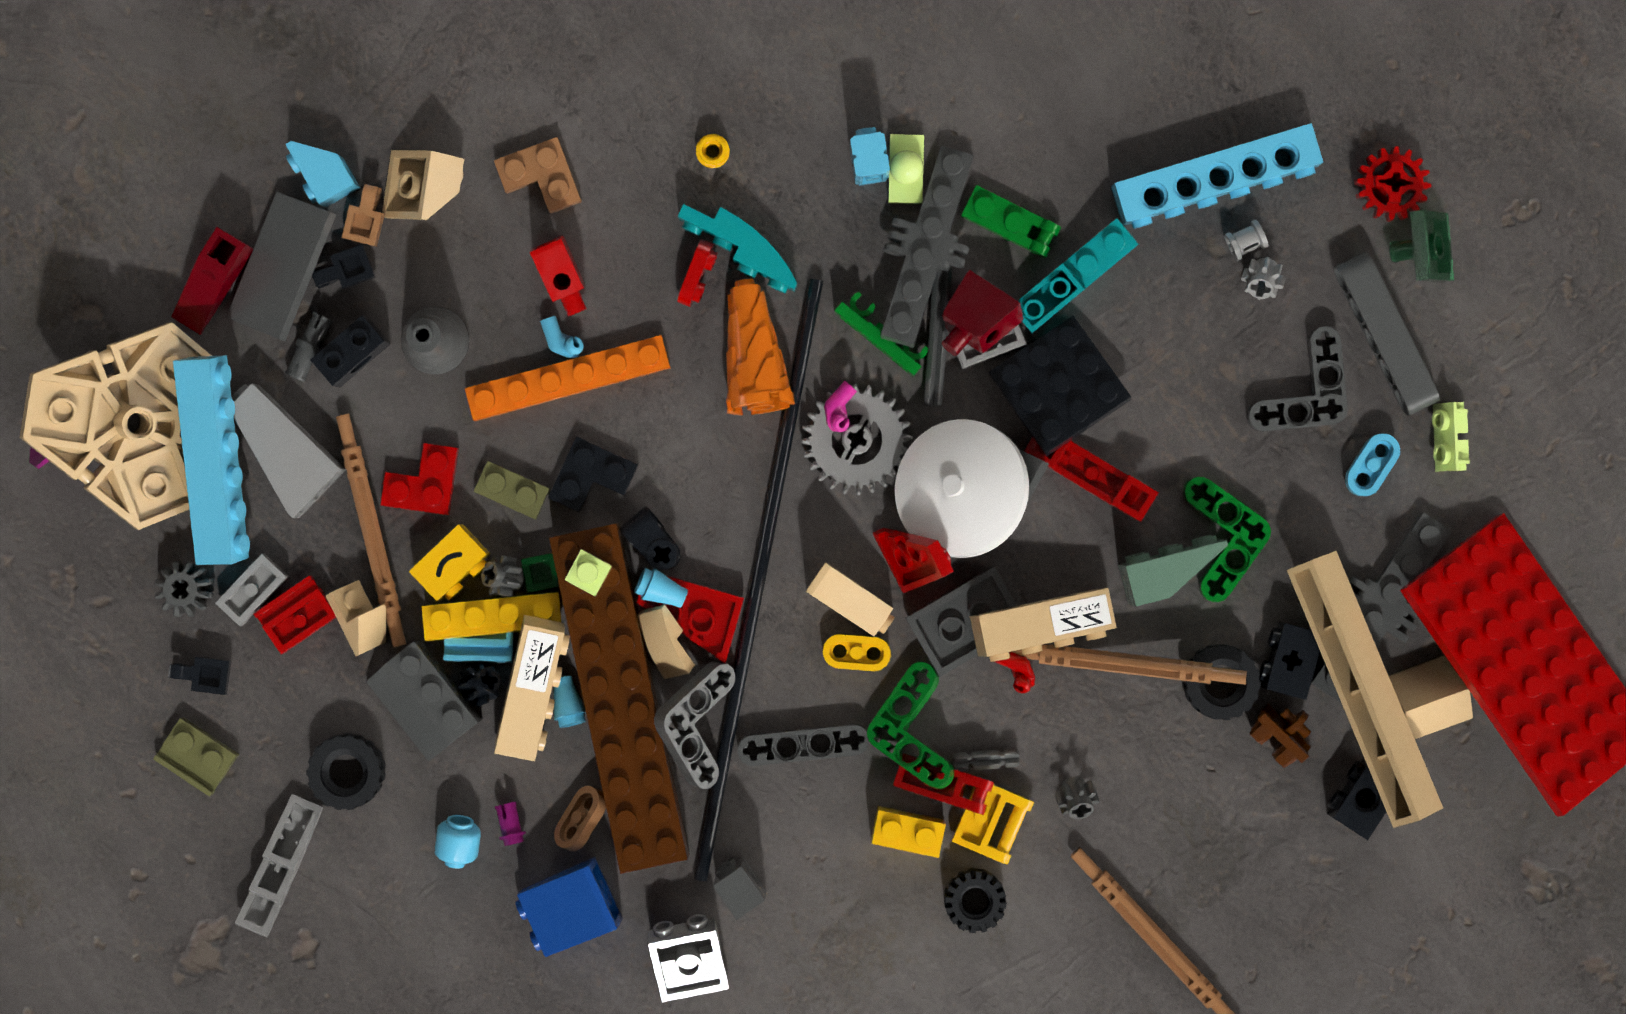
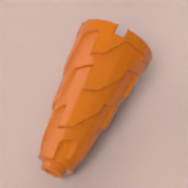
M754 279L735 281V287L730 289V294L727 295L729 313L728 351L726 352L727 413L743 415L742 407L745 406L751 411V415L790 408V405H795L794 393L790 388L781 349H779L776 332L769 316L764 290L761 291L760 285L755 284Z

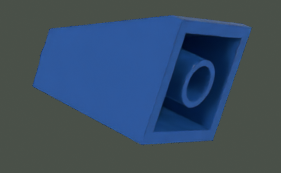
M595 857L520 890L517 894L519 900L515 901L521 918L523 920L528 918L533 931L529 932L535 949L537 951L542 949L545 957L612 932L619 927L623 919Z

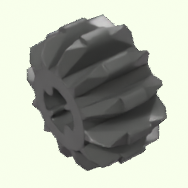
M189 560L184 566L181 561H174L172 565L173 570L168 567L161 569V573L166 580L156 579L154 583L158 587H163V592L155 594L156 599L166 598L161 607L163 611L173 608L174 617H181L184 611L188 617H193L196 615V608L201 611L207 608L202 598H213L214 593L206 591L205 586L212 585L214 582L212 578L202 579L207 571L205 567L195 570V562ZM180 583L189 584L186 588L189 594L180 595L182 590L181 585H179Z

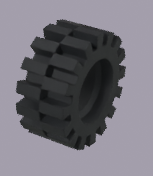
M971 868L966 872L961 871L958 873V876L952 877L949 881V886L946 887L944 892V905L952 923L956 924L959 929L963 931L968 930L970 933H976V931L987 932L988 928H994L998 925L997 921L999 919L1002 920L1007 902L1005 891L997 878L992 873H987L986 870H975V868ZM971 888H980L988 895V905L980 913H970L962 906V897Z

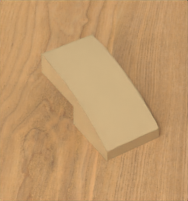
M666 605L641 610L638 613L641 632L648 651L663 678L667 679L689 674L695 664L677 640L683 630Z

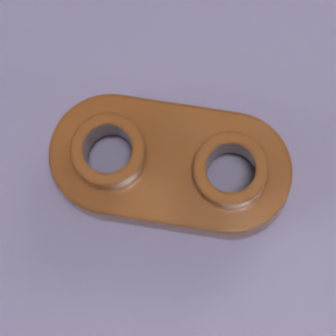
M584 786L576 792L555 828L554 839L559 847L574 852L580 850L586 844L606 810L603 791L592 786Z

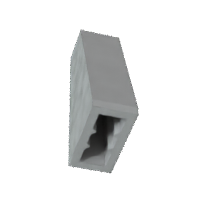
M252 383L248 387L245 384L232 396L235 404L234 419L286 512L292 518H300L346 469L260 385Z

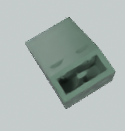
M1207 535L1191 539L1192 546L1183 548V544L1176 543L1158 548L1159 554L1151 557L1149 552L1126 556V563L1120 564L1118 567L1128 604L1137 607L1170 598L1228 546L1227 540H1217L1216 535Z

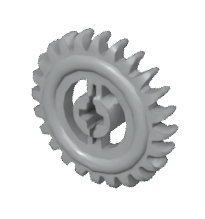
M853 384V388L857 393L846 404L847 416L862 415L863 417L859 424H852L843 432L842 445L845 450L841 458L837 456L833 449V431L826 424L824 403L820 401L815 402L820 410L819 414L807 413L808 417L814 421V425H803V430L811 433V437L802 439L801 443L812 446V449L805 452L803 456L805 458L815 457L816 460L810 465L809 469H822L818 477L819 481L831 477L829 488L833 489L840 482L842 483L843 494H846L850 486L854 485L856 494L859 496L861 495L863 485H866L869 491L874 493L876 481L886 488L888 486L885 478L887 474L896 479L897 472L893 467L900 465L902 460L900 455L905 454L908 448L903 446V443L912 440L913 436L902 433V430L909 427L911 423L899 422L898 419L904 414L905 410L900 409L893 412L892 407L896 402L895 398L884 403V390H881L873 397L871 385H868L864 393L860 394L858 385ZM830 392L826 393L827 399L832 395ZM865 420H868L863 430V439L867 441L866 445H858L856 449H853L849 459H845L851 449V440L847 438L848 434H856L858 430H861ZM874 421L879 427L882 436V445L879 453L873 460L865 464H851L855 455H861L871 447L872 434L869 429Z

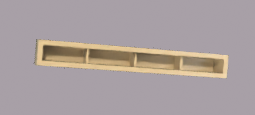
M1337 551L1288 569V575L1393 828L1420 821L1443 809Z

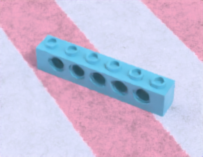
M1312 123L1119 181L1114 183L1111 189L1121 222L1124 226L1132 224L1133 229L1153 223L1151 217L1164 214L1165 218L1169 219L1185 213L1184 207L1197 204L1198 209L1217 204V197L1230 194V198L1235 199L1250 194L1249 188L1262 184L1263 189H1268L1283 184L1282 177L1295 174L1296 179H1301L1316 173L1315 167L1324 162ZM1277 150H1284L1290 155L1291 162L1289 166L1283 167L1276 162L1275 153ZM1244 160H1252L1257 164V176L1251 177L1244 173L1242 169ZM1212 170L1223 172L1226 178L1224 186L1218 187L1211 183L1209 175ZM1179 180H1187L1192 184V196L1185 197L1179 194L1177 191V182ZM1151 189L1159 193L1161 197L1159 206L1152 207L1145 202L1144 192Z

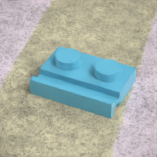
M514 632L444 639L443 660L451 662L513 663Z

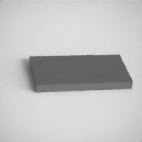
M276 192L226 318L286 341L336 214Z

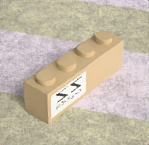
M1097 588L970 616L977 654L979 657H989L990 662L1009 659V652L1020 649L1022 650V655L1043 651L1042 645L1054 642L1055 648L1075 644L1074 638L1086 635L1087 641L1107 637L1106 630L1117 628L1109 588Z
M524 615L496 735L494 754L535 761L537 750L544 751L547 739V731L542 730L544 720H551L555 699H550L552 687H559L562 667H557L560 655L566 656L570 635L565 634L564 623Z

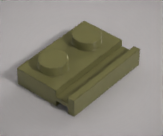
M182 717L178 720L153 760L210 797L214 794L215 789L222 782L239 754Z

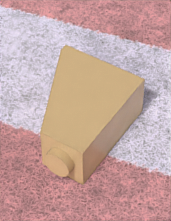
M826 561L806 589L807 593L872 636H875L878 631L884 634L895 618L890 614L893 610L892 606Z

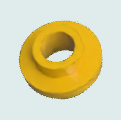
M717 134L703 136L696 146L697 159L707 168L721 167L726 163L730 155L727 141ZM710 146L718 147V156L714 158L709 157L706 154L707 149Z

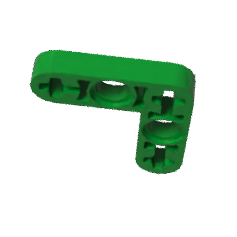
M1194 477L1189 479L1184 485L1183 496L1185 501L1232 535L1227 541L1228 546L1217 555L1199 582V591L1204 599L1210 602H1221L1231 594L1271 536V528L1263 517L1205 477ZM1203 483L1206 486L1204 492L1211 498L1215 497L1216 492L1221 495L1212 504L1210 512L1205 509L1210 504L1203 498H1198L1195 501L1192 498L1194 496V492L1191 490L1193 485L1200 486ZM1224 502L1232 503L1236 509L1235 517L1229 522L1221 520L1218 516V508ZM1244 512L1248 514V517L1244 519L1246 523L1255 526L1257 523L1261 525L1259 529L1263 534L1261 538L1254 537L1250 540L1248 538L1250 532L1243 526H1239L1238 531L1233 529L1241 521ZM1233 549L1241 551L1244 556L1243 565L1237 569H1232L1226 564V555ZM1220 565L1225 572L1233 574L1234 578L1230 581L1228 577H1225L1220 583L1223 592L1221 594L1214 593L1210 596L1208 593L1210 587L1207 585V582L1209 580H1218L1222 573L1217 572L1216 568Z
M917 662L908 668L869 724L867 738L875 748L922 782L935 789H943L952 783L954 778L953 766L945 758L907 732L939 684V675L935 668L925 662ZM928 670L926 676L930 679L927 685L924 683L919 684L915 691L921 695L917 699L915 695L905 689L909 686L914 690L919 681L915 677L918 672L924 674ZM901 697H908L912 703L911 710L906 715H898L895 711V703ZM889 726L888 734L899 741L895 746L884 739L878 742L880 736L876 733L879 728L886 729ZM915 744L919 749V756L914 762L906 763L902 758L903 748L906 745ZM925 761L938 768L943 764L941 771L945 774L942 780L935 778L932 781L933 773L921 766Z

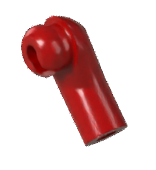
M1009 652V659L995 661V663L1012 670L1015 679L1013 687L1017 692L1027 693L1035 685V675L1030 661L1026 657Z

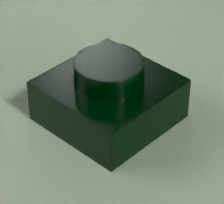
M552 553L521 559L528 593L559 586Z

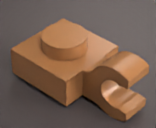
M364 184L360 206L349 205L341 238L377 247L385 216L384 213L375 211L381 198L382 188Z

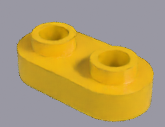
M835 634L825 641L823 657L834 668L879 671L889 663L891 651L888 644L879 637ZM838 644L846 648V654L843 657H837L833 653V648ZM871 647H876L880 650V656L876 660H871L867 656V651Z

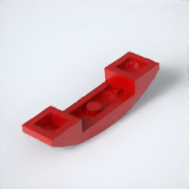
M1032 437L1024 452L1049 464L1048 467L1139 522L1143 520L1159 492L1131 475L1125 474L1072 441H1069L1046 457Z

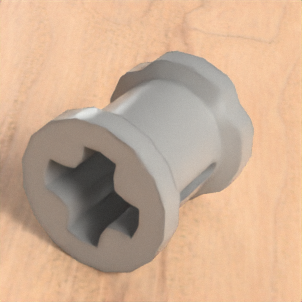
M1256 219L1250 222V226L1233 234L1229 232L1224 235L1226 244L1236 261L1241 260L1242 255L1259 247L1265 249L1269 246L1266 235Z

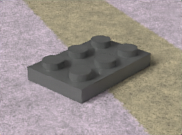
M991 567L905 618L937 674L941 677L978 655L970 616L1017 605L995 567Z

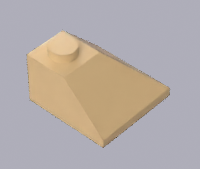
M391 150L382 213L385 214L384 218L429 219L459 193L463 180L464 159L435 151Z

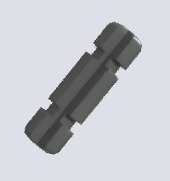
M1016 748L1004 749V752H999V749L973 751L969 755L966 752L953 754L952 757L953 768L961 772L968 771V768H973L975 771L999 769L1002 765H1005L1006 768L1017 767L1020 763L1019 751Z

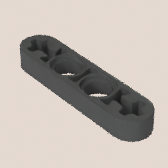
M843 724L750 734L740 741L737 753L739 759L744 764L760 766L855 756L862 754L867 749L869 741L867 730L859 724ZM852 730H857L858 736H864V741L859 742L858 748L852 749L850 743H841L842 751H834L836 740L833 731H840L839 738L849 737ZM822 733L829 737L830 747L828 750L820 753L812 749L810 742L815 734ZM783 737H790L796 742L797 749L790 756H783L777 750V743ZM766 738L773 739L771 750L775 758L768 759V751L759 752L757 759H751L750 754H744L743 748L748 747L749 741H755L756 746L761 747L767 746Z

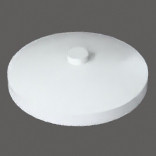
M968 419L946 421L931 427L921 434L903 456L895 481L896 507L908 533L938 540L940 545L947 550L950 557L955 558L982 555L1002 544L1021 521L1029 495L1027 467L1016 445L998 429L983 422Z

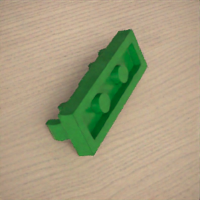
M860 292L855 293L851 297L850 308L841 302L834 313L914 377L922 367L915 360L923 359L928 352V348L925 346L920 353L914 354L909 350V346L903 345L902 349L895 342L882 339L881 332L884 325L879 322L874 326L863 318L870 316L874 312L875 304L872 303L864 311L859 310L856 306L857 300L862 296Z

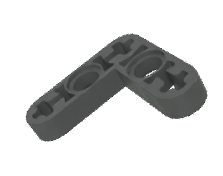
M1322 326L1313 330L1308 337L1307 345L1312 396L1263 400L1254 403L1247 411V421L1251 428L1264 432L1333 425L1345 419L1348 405L1341 338L1336 329L1330 326ZM1321 332H1325L1326 338H1332L1333 343L1327 346V356L1334 354L1335 361L1326 360L1317 363L1316 356H1324L1323 347L1316 345V339L1322 336ZM1323 366H1330L1336 371L1337 377L1332 385H1324L1319 380L1318 374ZM1328 400H1332L1333 405L1339 406V412L1334 413L1333 419H1330L1328 413L1315 414L1317 422H1313L1314 410L1310 401H1316L1314 408L1327 406ZM1293 403H1300L1306 410V417L1299 423L1291 421L1288 416V409ZM1277 404H1282L1280 415L1284 423L1283 425L1278 424L1279 418L1266 420V426H1262L1261 420H1255L1254 415L1260 412V406L1264 407L1265 412L1279 411Z
M713 661L705 665L658 709L654 717L655 728L684 778L690 785L702 789H709L714 786L719 776V768L694 724L734 686V669L725 663ZM698 690L700 701L696 707L692 708L690 697L693 692ZM671 722L673 723L675 728L669 727ZM690 738L692 748L684 756L682 754V744L686 739ZM699 766H703L705 768L701 771Z

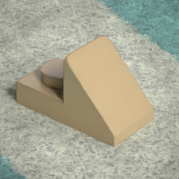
M359 580L326 595L355 656L386 642V606L383 604L373 609Z

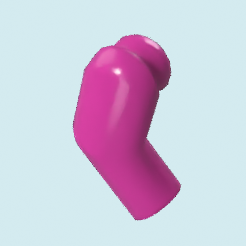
M845 380L824 404L826 424L830 430L840 433L846 431L849 427L850 421L847 416L846 404L857 393Z

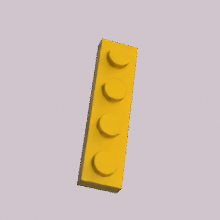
M559 592L421 606L425 641L520 632L524 615L561 622Z

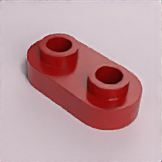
M704 239L700 240L677 299L678 303L691 307L693 301L700 302L706 284L702 283L701 280L705 270L712 271L718 256V252L713 250L714 243Z

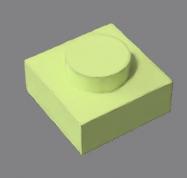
M581 549L565 580L596 596L612 565Z

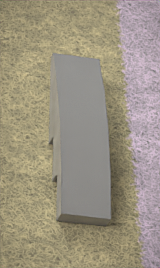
M291 794L262 855L263 860L248 889L250 892L235 921L236 925L266 938L268 937L323 811L322 806Z

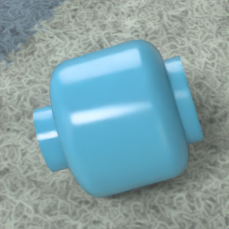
M449 816L447 820L441 822L437 827L435 855L450 868H463L465 864L473 862L478 857L481 838L480 828L468 816Z

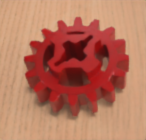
M1399 146L1393 147L1389 155L1385 148L1379 149L1377 151L1378 159L1372 154L1365 158L1369 167L1365 165L1358 167L1357 171L1363 175V178L1354 181V185L1362 187V191L1355 195L1356 198H1365L1367 201L1362 209L1374 208L1373 218L1375 219L1385 213L1386 222L1393 221L1395 214H1397L1400 220L1408 218L1407 210L1413 214L1417 213L1420 209L1416 202L1424 203L1428 199L1422 191L1431 188L1430 183L1423 182V177L1430 173L1429 170L1419 169L1423 159L1411 160L1412 150L1410 149L1403 155H1400ZM1386 163L1382 175L1372 176L1380 164ZM1403 166L1409 170L1412 177L1404 171ZM1393 177V182L1402 186L1392 191V186L1382 182ZM1372 191H1375L1381 197L1382 203L1374 196ZM1404 193H1412L1410 199L1405 204L1399 206L1401 196Z

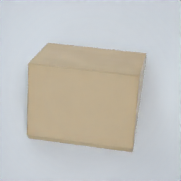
M1445 655L1389 675L1415 739L1473 718L1470 691Z

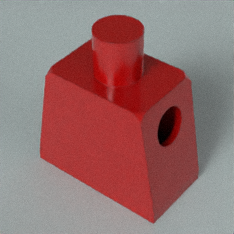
M562 235L532 248L530 255L552 302L560 299L568 317L587 309L579 292L584 289L585 284L564 236ZM560 273L567 274L570 283L567 286H560L555 276Z

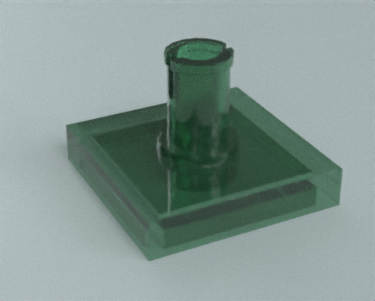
M1428 210L1410 212L1412 239L1390 242L1389 253L1392 262L1396 263L1414 259L1416 281H1454L1448 213Z

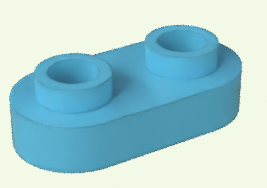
M1376 434L1365 442L1345 475L1346 487L1352 494L1356 496H1370L1380 488L1400 456L1398 441L1389 434ZM1379 444L1383 445L1386 450L1383 457H1378L1375 453V448ZM1360 473H1364L1367 476V483L1364 486H1360L1356 480Z

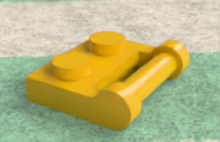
M993 785L992 792L987 793L984 802L987 805L984 815L964 809L952 837V842L1008 865L1012 856L1009 853L1025 814L1027 811H1031L1034 801ZM975 787L973 788L972 793L969 797L970 800L972 798ZM1008 802L1013 804L1014 808L996 848L988 845L1005 803Z

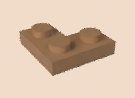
M558 137L494 160L507 194L538 183L550 214L582 202Z

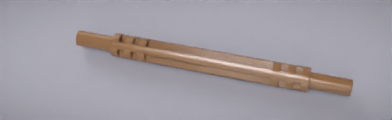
M340 415L336 417L344 448V450H341V454L344 458V466L347 470V478L350 482L371 566L378 603L380 606L383 604L386 606V621L393 648L406 645L398 612L402 610L398 602L399 598L395 590L396 586L392 578L367 477L368 473L365 469V461L361 453L362 449L361 446H357L350 415Z
M1043 644V651L1022 655L1021 649L1011 651L1027 659L1039 660V664L1206 684H1211V681L1246 685L1247 671L1213 667V663L1067 646L1055 648L1054 645Z
M1080 847L1076 849L1070 857L1093 880L1091 884L1202 1004L1207 1009L1212 1008L1216 1014H1235L1221 999L1222 994L1106 870L1102 871Z

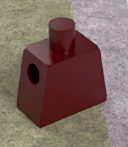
M969 270L943 311L942 317L945 328L950 333L941 344L954 356H957L967 344L980 353L986 352L1023 321L1020 302Z

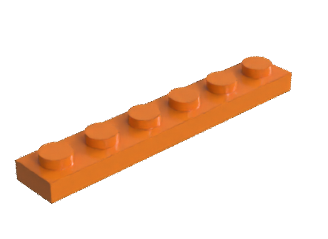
M659 335L464 389L473 421H479L671 369L663 337Z

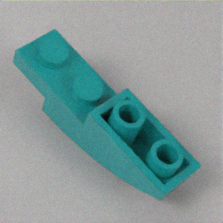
M683 204L678 214L679 220L684 222L682 225L683 229L697 236H700L702 232L714 237L712 243L727 251H731L732 247L737 248L733 257V261L739 264L737 271L754 279L759 274L769 279L768 286L785 294L787 289L795 292L798 285L789 267L773 246L753 227L721 207L715 219Z
M1118 218L1018 300L1021 304L1024 318L1022 322L1031 333L1139 245L1138 241Z

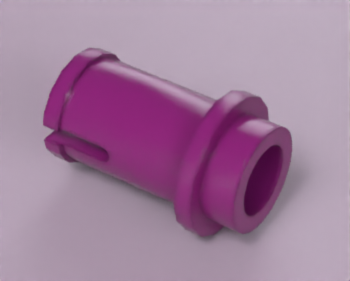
M516 801L495 806L502 834L499 840H503L504 846L524 842L523 835L526 834V831L521 829Z

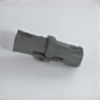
M316 312L312 313L311 320L302 339L298 338L295 343L298 347L285 374L293 376V378L302 382L306 381L308 372L313 364L310 359L322 350L320 347L333 320Z

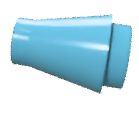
M644 568L634 593L641 595V600L681 608L688 589L681 587L655 568L653 570Z
M572 676L561 677L559 687H553L555 699L554 720L558 721L559 728L582 724L586 722L584 715L586 710L573 683Z

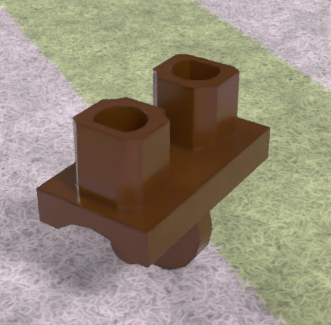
M1269 703L1262 707L1259 717L1251 727L1249 734L1261 745L1274 736L1281 744L1273 750L1272 756L1283 768L1292 764L1297 759L1303 763L1309 757L1308 751L1311 745L1305 738L1310 735L1311 730L1304 724L1309 715L1304 710L1294 715L1288 708H1285L1279 714Z

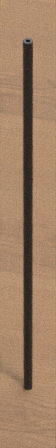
M810 279L790 381L795 405H790V408L784 411L734 669L735 683L730 690L716 762L719 768V776L717 782L711 788L694 879L699 881H707L714 849L824 282L817 279Z

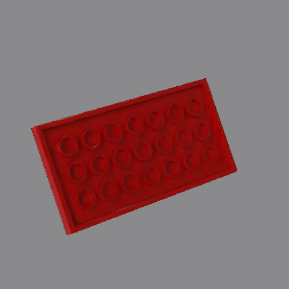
M1504 513L1494 517L1400 589L1405 599L1557 817L1566 815L1626 765V688Z

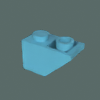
M294 141L285 144L290 154L286 155V158L296 174L301 171L307 182L302 185L303 189L312 203L317 201L326 208L360 189L345 159L339 154Z

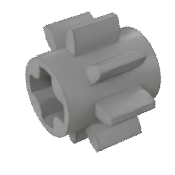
M1269 257L1258 260L1251 259L1249 268H1244L1241 277L1242 281L1247 282L1245 292H1249L1258 300L1266 299L1270 296L1276 298L1278 289H1283L1286 276L1280 275L1283 265L1277 264Z

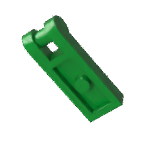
M976 185L961 215L962 218L1043 258H1046L1051 250L1048 246L1053 236L1057 237L1061 230V227L1056 223L1044 219ZM1032 226L1041 230L1037 240L1027 237Z

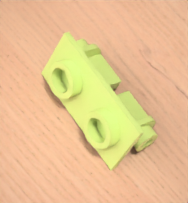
M1464 402L1433 404L1432 425L1434 427L1433 458L1435 461V472L1467 470L1466 464H1470L1468 440H1458V433H1468V409H1464Z

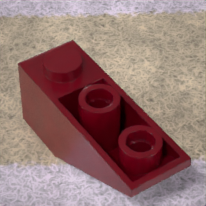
M216 227L200 252L171 317L201 335L248 261L254 248L227 231Z

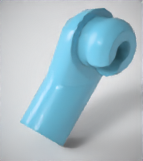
M556 316L540 321L548 347L552 352L567 358L579 356L584 348L583 341L577 336L572 337L562 333Z

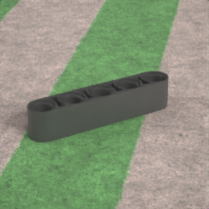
M1363 252L1335 266L1334 273L1403 412L1410 416L1439 402L1440 396L1370 255L1367 252Z

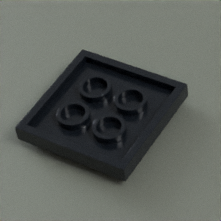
M1074 315L989 371L990 377L1046 457L1132 400L1128 391Z

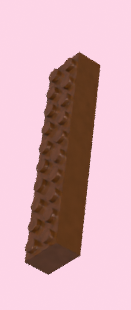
M620 523L550 537V545L620 874L688 860L690 853L668 749L654 725V717L659 707L645 641L638 620V608ZM581 549L612 565L596 596L565 580Z

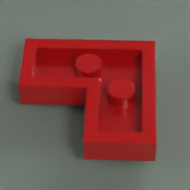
M423 443L419 477L385 472L380 506L450 515L459 448Z

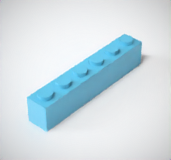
M227 355L188 357L174 360L173 368L196 565L234 564L249 558L250 540L246 533V505L243 501L241 487L243 474L238 460L239 439L235 433V404L232 400L230 387L232 373L228 365Z

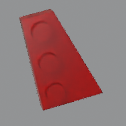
M884 527L872 533L902 593L954 572L951 566L950 555L940 545L938 540Z
M667 576L681 587L688 589L681 608L665 604L682 628V634L713 654L723 663H726L744 597ZM638 595L636 602L645 609L664 605L662 603L641 600V595Z

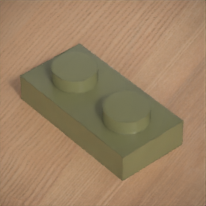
M487 461L473 492L537 520L550 492V488Z

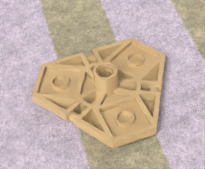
M172 322L106 345L107 349L101 352L92 350L30 373L19 438L71 479H79L83 482L85 490L137 530L189 510L173 361L188 357L212 355ZM112 363L115 373L106 375L103 365ZM136 413L140 418V426L135 432H130L127 421L132 414ZM93 459L100 464L94 473L87 469V466Z

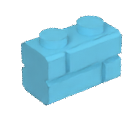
M875 127L856 130V136L850 139V155L855 184L861 186L885 182L889 178L890 173L888 154H886L885 134L876 132Z

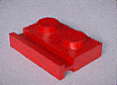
M309 575L253 614L260 621L262 628L281 655L336 619L325 593L319 588L312 575Z

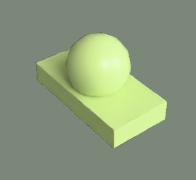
M890 134L888 204H922L924 135Z

